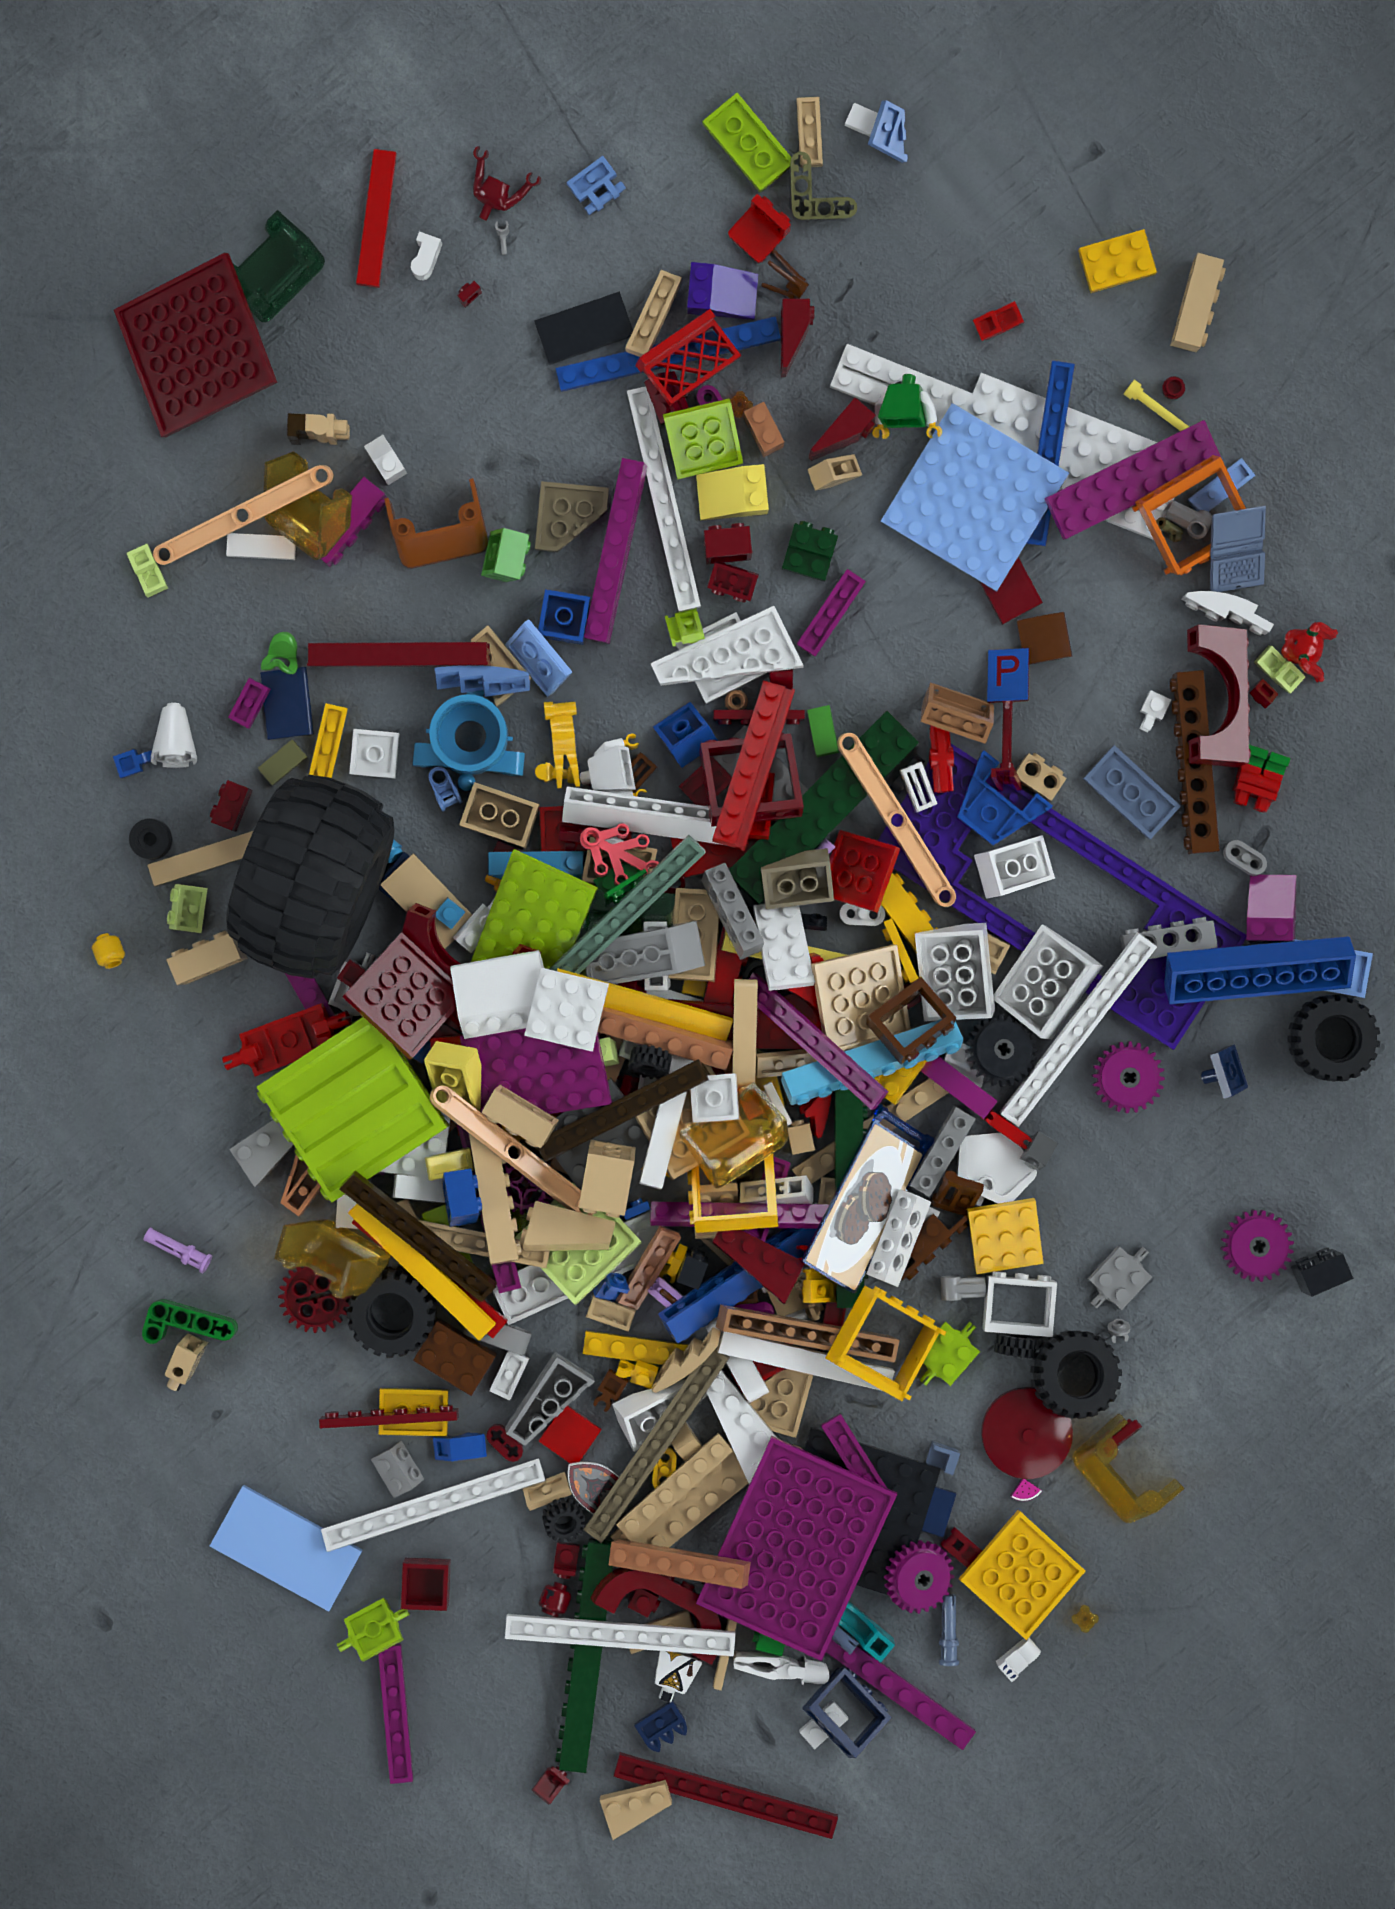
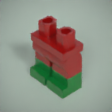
M1249 745L1251 751L1249 763L1238 768L1235 784L1232 788V791H1235L1233 803L1246 806L1250 796L1256 798L1253 809L1265 813L1271 803L1276 801L1282 778L1291 758L1274 752L1268 753V750Z

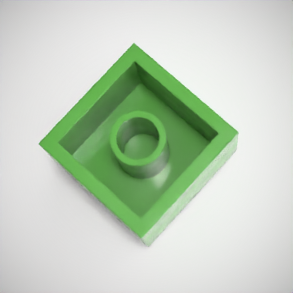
M506 528L490 531L481 576L503 582L520 580L526 568L524 563L525 554L527 555L530 549L529 534Z

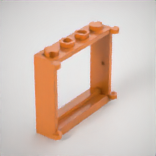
M1212 455L1135 501L1136 505L1132 507L1134 512L1140 511L1167 565V568L1164 569L1166 575L1173 573L1181 576L1189 573L1194 565L1209 561L1211 559V543L1177 563L1151 511L1217 473L1234 510L1246 509L1222 458Z

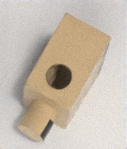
M187 1333L178 1343L165 1372V1376L170 1378L167 1383L169 1389L179 1391L182 1384L185 1385L190 1380L208 1342Z

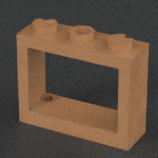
M930 682L922 702L921 722L986 744L994 724V704Z

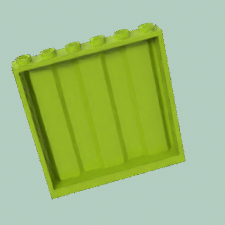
M364 1017L257 1086L259 1099L264 1104H268L271 1109L270 1115L276 1123L279 1122L284 1129L282 1131L284 1137L288 1142L292 1141L296 1147L295 1154L301 1162L305 1161L309 1167L307 1169L308 1174L314 1181H318L322 1187L320 1188L321 1194L326 1200H330L331 1203L345 1195L339 1188L355 1170L368 1180L450 1126L441 1111L431 1103L430 1094L404 1054Z

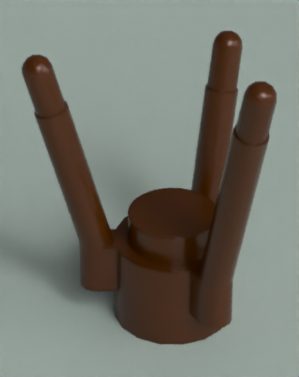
M774 249L771 253L793 276L791 277L772 261H768V265L789 281L786 285L789 291L766 283H762L761 286L785 295L789 299L794 297L800 299L809 284Z

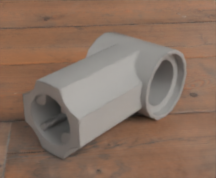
M1173 501L1165 517L1172 523L1187 529L1188 534L1195 539L1203 538L1212 523V515L1208 511H1195L1176 501Z
M940 1277L941 1300L954 1301L961 1300V1298L986 1297L985 1277Z

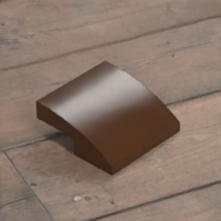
M1065 612L1017 620L1021 648H1029V665L1073 657Z

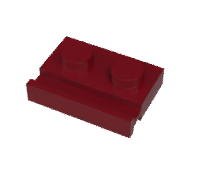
M711 756V768L717 797L730 785L732 777ZM701 765L679 785V788L695 805L707 806Z

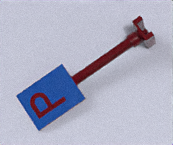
M1029 648L988 650L987 702L1003 703L1002 763H1000V768L991 769V778L998 791H1003V784H1014L1016 790H1021V780L1012 763L1013 702L1029 701Z

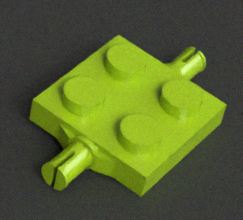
M946 1321L941 1325L940 1328L946 1331V1334L943 1336L939 1333L923 1362L928 1370L919 1380L927 1386L931 1379L936 1376L942 1378L951 1386L980 1353L968 1339L969 1335L977 1328L974 1325L970 1328L972 1325L970 1321L962 1331L954 1329Z
M382 1598L344 1619L349 1638L337 1643V1647L342 1652L353 1646L357 1650L361 1661L364 1662L404 1640L399 1630L398 1621L409 1616L410 1613L408 1609H400L394 1613L390 1609L387 1600Z

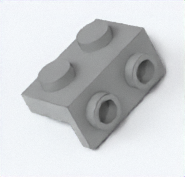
M402 1441L371 1459L393 1498L412 1490L424 1480Z

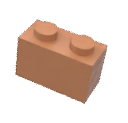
M764 402L744 411L743 418L763 457L784 447V440Z

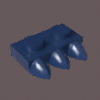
M673 1699L672 1702H667L634 1723L645 1744L655 1752H660L661 1744L659 1737L663 1741L673 1744L674 1734L672 1729L681 1735H686L687 1733L685 1718Z

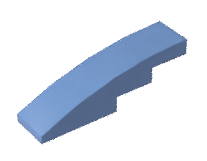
M458 665L435 668L437 690L460 687L461 693L484 690L485 697L530 691L529 672L483 665Z

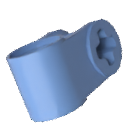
M443 767L433 768L428 778L442 812L446 811V808L451 805L463 803L462 797L449 772ZM437 771L445 773L446 778L443 783H435L433 776Z

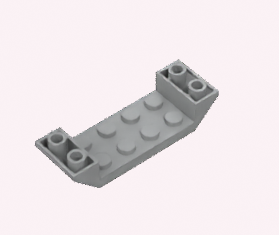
M697 921L618 936L580 975L618 984L681 973L705 966Z

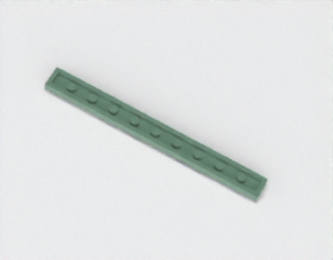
M688 835L549 970L557 971V968L580 974L705 854V849Z

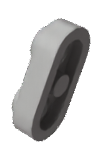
M1233 840L1224 847V858L1248 875L1257 876L1265 871L1267 867L1266 858L1242 841ZM1232 849L1237 850V856L1231 854ZM1251 861L1256 862V869L1250 866Z

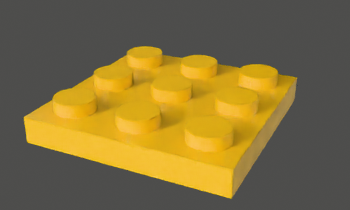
M1035 1198L967 1208L976 1274L1044 1264Z

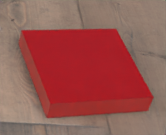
M567 1405L557 1417H554L540 1437L539 1442L570 1464L580 1462L602 1429Z

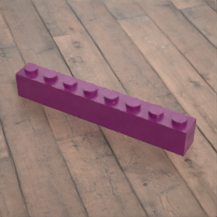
M626 458L621 460L584 638L587 640L610 644L648 467L644 462Z

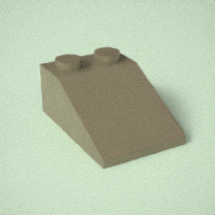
M828 848L803 851L761 867L766 910L834 901Z

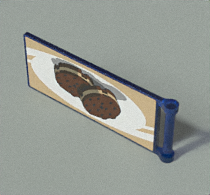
M883 1104L878 1105L875 1109L873 1120L801 1262L849 1292L856 1293L872 1261L899 1190L907 1191L925 1153L932 1146L934 1138L928 1134L924 1135L889 1112L888 1108ZM885 1119L919 1141V1149L881 1125L880 1122Z

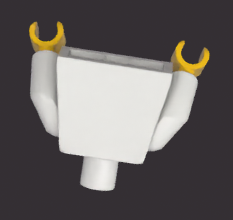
M632 733L625 740L619 738L604 742L594 753V756L588 759L589 770L580 773L582 784H591L592 789L595 791L637 797L640 792L647 793L645 789H639L636 793L632 792V790L636 789L629 749H636L639 743L630 744L628 741L636 738V735Z

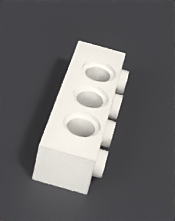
M899 1190L866 1273L867 1275L896 1287L899 1286L930 1207V1201L910 1192Z

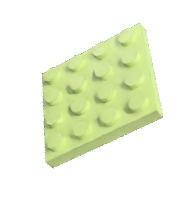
M554 1200L550 1204L557 1207L565 1208L556 1200ZM580 1208V1211L582 1213L587 1214L583 1211V1208ZM600 1211L592 1215L615 1222L609 1250L550 1251L547 1268H541L574 1305H577L642 1243L619 1217H609L606 1215V1212ZM522 1231L515 1237V1239L520 1240Z

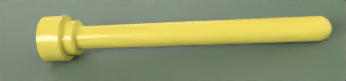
M1135 379L1123 393L1130 400L1133 398L1134 400L1138 399L1179 431L1189 427L1144 393L1141 384Z

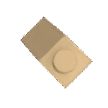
M855 454L829 458L807 469L815 491L831 488L862 476Z

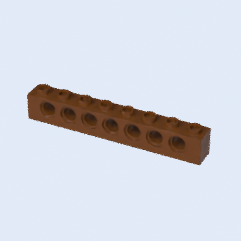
M1204 670L1176 672L1172 675L1173 678L1170 679V691L1174 692L1175 701H1172L1173 715L1176 714L1177 722L1174 724V736L1178 737L1179 746H1176V758L1180 760L1181 769H1178V781L1182 782L1183 791H1180L1179 796L1180 803L1184 805L1185 814H1182V826L1186 827L1187 835L1184 836L1183 840L1184 848L1188 850V854L1218 852L1220 849L1212 765L1199 764L1197 769L1191 768L1189 766V744L1187 743V736L1189 734L1194 735L1196 738L1199 736H1209ZM1185 689L1192 692L1193 698L1191 701L1183 698V691ZM1186 712H1191L1194 715L1195 720L1193 724L1186 722ZM1193 779L1200 782L1201 788L1198 792L1191 788V781ZM1195 802H1199L1203 807L1200 814H1196L1193 811V804ZM1197 824L1202 825L1205 829L1202 837L1197 836L1195 833Z

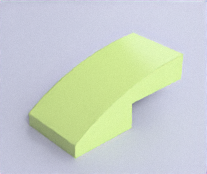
M148 544L127 552L133 570L138 576L144 593L148 598L168 589Z
M1268 645L1254 661L1266 675L1290 694L1305 678L1303 673L1291 661H1287L1273 646Z

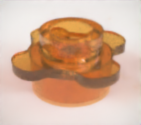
M738 391L730 399L736 418H742L744 411L753 407L752 401H748L743 391Z

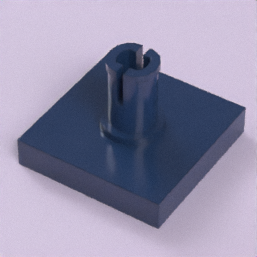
M1235 1044L1226 1046L1210 1055L1214 1068L1202 1071L1201 1077L1204 1084L1218 1081L1224 1099L1232 1097L1248 1088Z

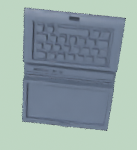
M1266 506L1212 515L1210 551L1211 591L1224 592L1264 584L1265 552L1262 551L1263 539H1265Z

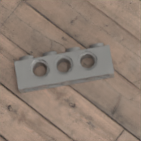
M726 863L704 871L701 881L739 959L741 960L761 952L764 945L763 938Z
M1206 917L1192 919L1193 924L1184 925V921L1170 923L1169 928L1162 929L1160 924L1148 926V931L1139 932V928L1125 930L1126 935L1120 936L1121 948L1123 951L1137 932L1144 937H1148L1157 946L1148 959L1164 957L1170 952L1217 948L1214 921H1207ZM1189 929H1192L1196 935L1192 942H1189L1185 936ZM1166 933H1170L1173 936V943L1170 946L1165 945L1163 942V936Z
M953 1106L908 1183L911 1187L928 1197L931 1196L976 1118Z

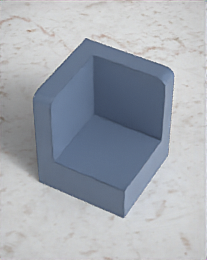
M932 1441L926 1463L939 1467L945 1473L953 1475L960 1452L958 1449Z

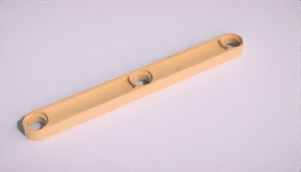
M326 465L315 466L158 545L153 551L154 560L161 565L170 564L330 484L333 480L331 468ZM319 469H324L327 472L328 477L325 482H320L316 478V473ZM240 509H245L248 512V519L245 522L240 521L237 517V512ZM162 548H166L170 552V557L167 561L162 560L159 556V551Z
M853 733L842 734L837 741L840 752L925 887L938 905L943 907L951 906L956 900L954 889L861 741ZM848 736L854 740V747L850 750L845 749L842 745L843 739ZM894 814H900L903 818L902 824L898 827L893 826L891 823V818ZM943 890L949 891L951 895L947 903H942L939 899V894Z
M441 1085L431 1091L430 1101L437 1109L565 1208L582 1213L579 1208L581 1190L498 1125L489 1121L484 1114L449 1087ZM437 1091L446 1093L447 1100L445 1103H441L436 1099ZM511 1146L518 1149L519 1155L516 1159L511 1158L508 1154V1149Z

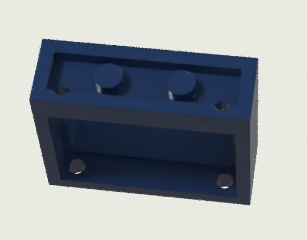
M837 1668L829 1677L828 1682L816 1691L802 1709L848 1758H857L892 1717L887 1713L888 1709L880 1701L877 1702L871 1696L873 1694L872 1691L856 1680L857 1676L849 1668ZM839 1680L875 1717L854 1742L818 1705Z

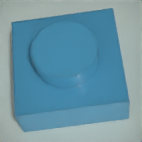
M447 897L438 908L436 918L452 930L465 914V911Z

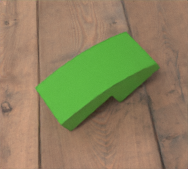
M830 705L807 710L816 756L822 757L839 753Z

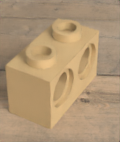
M1028 753L1016 769L1021 784L1033 793H1038L1046 801L1051 802L1067 778L1062 776L1064 772L1056 766L1051 768L1044 763L1045 759L1040 755ZM1027 764H1033L1036 767L1034 776H1030L1025 772ZM1046 776L1054 779L1055 785L1053 788H1047L1044 785Z

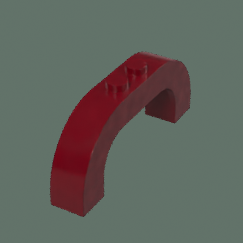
M619 1568L601 1580L590 1598L594 1604L614 1614L626 1594L636 1589H647L692 1612L696 1619V1628L721 1630L717 1613L696 1604L699 1593L694 1591L695 1586L684 1580L682 1583H679L672 1576ZM691 1653L693 1656L711 1665L717 1656Z

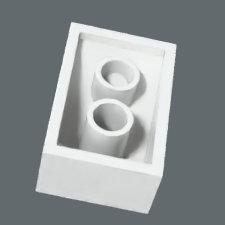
M1043 835L974 855L986 899L1002 896L1055 879Z

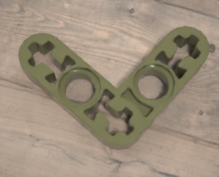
M800 151L791 157V211L795 218L800 220L850 218L855 215L857 203L850 197L812 198L810 156ZM799 155L804 160H807V164L803 165V172L808 171V176L799 175L794 177V172H799V166L794 164V160H797ZM798 179H804L808 184L807 190L803 193L795 189V182ZM795 195H808V200L803 199L804 206L808 207V211L804 212V216H800V213L795 211V208L800 205V199L795 201ZM833 201H838L837 206H842L845 204V201H849V205H853V210H849L848 215L845 214L844 210H837L838 215L834 216L835 207ZM821 202L829 203L831 207L829 214L821 215L818 212V205Z

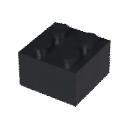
M1329 1248L1317 1251V1255L1312 1258H1300L1295 1261L1296 1265L1291 1266L1301 1292L1311 1297L1354 1279L1343 1253Z

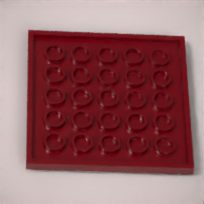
M224 252L114 309L161 437L166 438L278 383L229 253Z

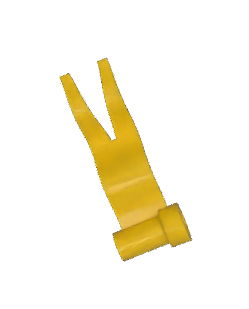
M553 701L543 702L545 720H550L557 789L562 788L564 755H566L575 787H580L572 715H577L576 702L553 704Z

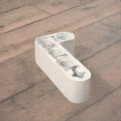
M718 1317L705 1326L708 1333L712 1327L718 1329L716 1327ZM728 1355L730 1359L727 1361V1365L749 1403L769 1393V1389L753 1361Z

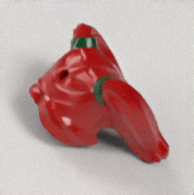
M1323 622L1312 623L1308 629H1292L1285 635V644L1281 650L1282 656L1293 664H1299L1300 668L1306 674L1313 676L1316 682H1323L1325 679L1324 672L1316 663L1322 656L1324 639H1335L1338 634L1337 629H1332Z

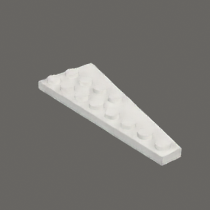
M721 1370L707 1390V1395L750 1484L771 1436H776L724 1371Z

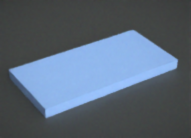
M245 1485L240 1489L210 1544V1547L327 1611H330L363 1551L351 1544L327 1552L321 1532L322 1527Z

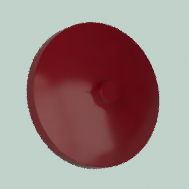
M1032 1387L1015 1388L996 1398L987 1409L981 1428L982 1443L989 1459L1002 1472L1019 1479L1040 1478L1057 1469L1066 1459L1073 1438L1070 1418L1057 1415L1051 1409H1047L1042 1404L1043 1401L1035 1395L1036 1388Z

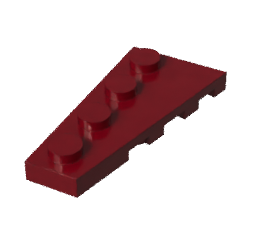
M742 1230L718 1231L712 1242L734 1262L745 1269L749 1275L759 1281L764 1288L774 1294L783 1304L786 1303L805 1262Z

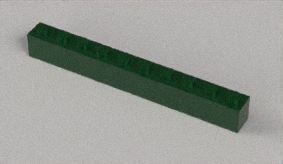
M849 1089L834 1091L835 1197L867 1135V1129H863V1119H867V1106H863V1102ZM868 1265L855 1290H851L836 1280L837 1308H853L864 1288V1279H868L866 1274Z
M589 1538L588 1545H583L582 1558L586 1559L585 1567L580 1568L579 1581H583L582 1590L577 1591L576 1603L580 1604L579 1613L575 1612L574 1619L606 1621L607 1610L594 1604L590 1598L601 1580L612 1572L613 1566L609 1565L611 1542L613 1541L604 1540V1542L600 1543L596 1539ZM571 1644L570 1649H574V1657H569L567 1671L572 1672L571 1680H566L564 1694H569L568 1703L563 1702L561 1715L566 1717L565 1726L560 1725L558 1738L562 1739L563 1742L562 1748H557L555 1762H560L559 1770L586 1773L602 1646Z

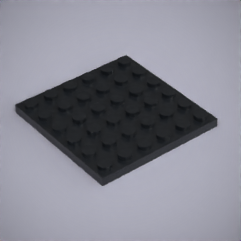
M810 1427L804 1450L848 1470L825 1431ZM859 1442L886 1487L897 1492V1496L856 1585L887 1595L889 1590L884 1585L889 1581L884 1578V1575L889 1574V1571L885 1568L886 1566H891L892 1562L889 1559L896 1557L895 1551L901 1552L903 1545L907 1548L910 1547L911 1541L915 1544L918 1543L941 1468Z

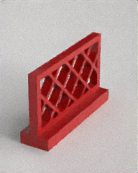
M711 309L639 357L635 365L640 372L644 371L669 406L741 357L739 351L714 320L715 315ZM712 328L718 335L717 342L706 340V331ZM690 342L701 344L699 354L687 351ZM704 344L716 346L715 357L703 355ZM720 347L728 349L733 356L729 359L719 358ZM673 354L682 355V366L670 364V356ZM687 356L699 359L698 369L685 367ZM702 359L713 361L714 369L712 371L701 370ZM655 366L664 367V378L656 377L651 369ZM669 368L681 371L680 381L668 379ZM684 373L697 374L696 382H683ZM667 384L679 386V393L673 398L666 390Z

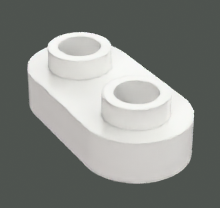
M846 903L841 907L839 915L842 922L847 925L876 926L883 922L885 910L880 905L877 917L871 919L869 917V910ZM849 909L855 912L853 918L847 917L846 913Z

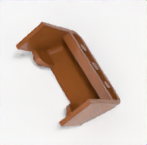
M473 478L469 479L474 502L461 506L458 513L460 523L416 533L415 527L409 519H396L392 502L389 498L384 499L399 558L405 567L410 569L479 554L487 549L489 539L477 487Z

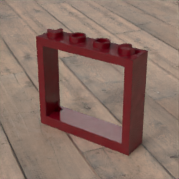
M791 733L781 734L777 749L785 748L794 799L760 803L754 822L802 817L804 806ZM733 737L723 741L708 740L700 744V759L711 827L717 826L722 807L718 808L710 756L740 753L745 738Z

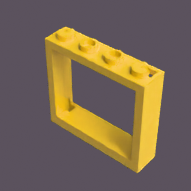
M772 1136L744 1138L710 1158L764 1155L768 1212L702 1217L699 1165L687 1172L688 1185H692V1191H688L689 1205L693 1204V1211H689L690 1225H695L696 1233L778 1227Z

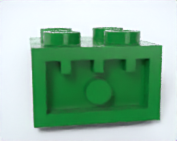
M623 861L621 864L624 873L628 876L627 880L623 877L617 878L620 884L616 886L614 884L615 874L612 868L604 877L594 879L593 883L598 887L607 904L612 902L617 904L627 892L631 891L647 875V871L645 869L639 870Z

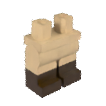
M288 413L287 437L292 445H301V439H316L321 443L329 442L330 445H337V439L349 440L350 426L348 421L337 420L334 414H327L326 418L323 415Z

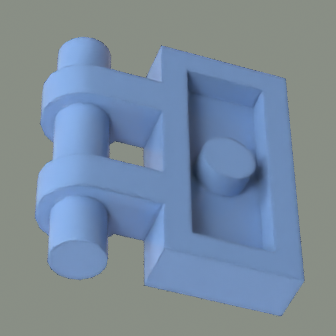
M604 156L566 182L580 203L586 198L590 200L591 203L584 207L588 215L603 209L604 204L612 198L614 200L620 196L619 193L626 189L621 181L615 186L612 184L611 180L616 177V173ZM604 186L607 191L597 198L594 193Z

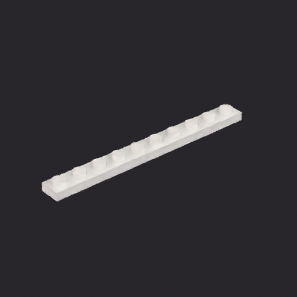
M646 386L628 390L627 395L642 459L648 466L646 476L678 611L683 612L700 608V600L654 406Z
M1138 932L1135 934L1030 1071L1029 1075L1001 1109L1000 1114L1018 1127L1021 1125L1157 948L1154 943Z
M538 1458L323 1528L321 1532L327 1552L544 1482L546 1479L540 1459Z
M507 1614L505 1639L734 1656L735 1631Z

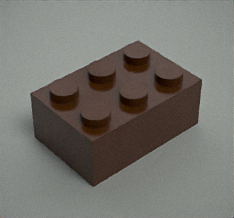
M439 1318L413 1361L472 1396L497 1353Z

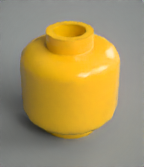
M109 933L99 935L96 938L97 941L92 945V951L97 964L105 966L106 969L119 966L125 957V951L119 937L109 935Z

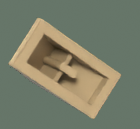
M685 1422L671 1443L675 1451L685 1462L703 1446L687 1422Z

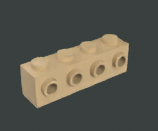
M1197 253L1194 257L1170 346L1192 352H1197L1201 346H1205L1208 337L1205 329L1207 325L1211 324L1214 312L1211 311L1212 303L1217 302L1220 292L1217 289L1218 281L1222 282L1226 268L1222 267L1223 259Z

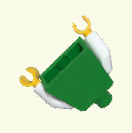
M904 374L901 384H890L887 391L876 402L875 423L877 427L872 431V435L875 438H879L880 430L882 431V439H886L890 434L888 428L926 427V423L929 424L926 431L929 438H933L931 433L933 428L937 430L938 437L942 435V428L935 423L937 421L935 406L929 394L923 391L920 384H915V375Z

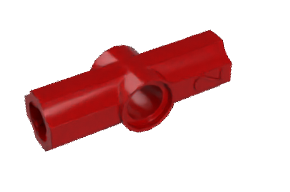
M930 725L931 748L929 749V763L933 775V792H953L952 767H954L953 747H951L950 732Z

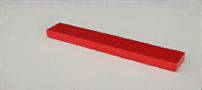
M374 149L356 280V284L360 286L380 288L397 153L394 151Z

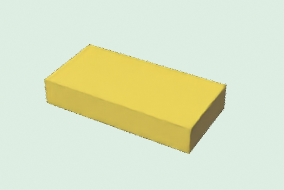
M468 1147L425 1157L428 1179L430 1181L443 1178L445 1172L470 1168L474 1171L471 1150Z

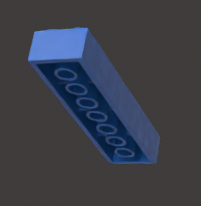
M1350 937L1167 953L1164 986L1169 1004L1351 988L1356 954Z

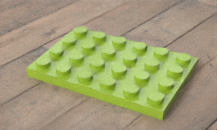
M514 849L471 962L512 955L519 944L539 950L544 968L549 969L577 942L598 887Z

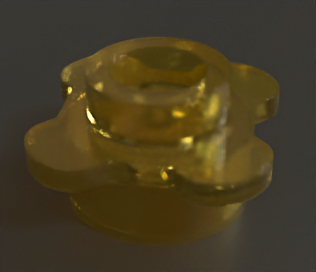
M1082 1605L1080 1611L1072 1615L1071 1620L1074 1624L1079 1625L1082 1632L1087 1633L1095 1623H1098L1099 1617L1090 1611L1089 1606Z

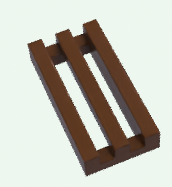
M641 752L631 762L633 769L641 759L644 761L633 774L634 780L647 765L651 768L636 783V790H632L633 793L658 768Z

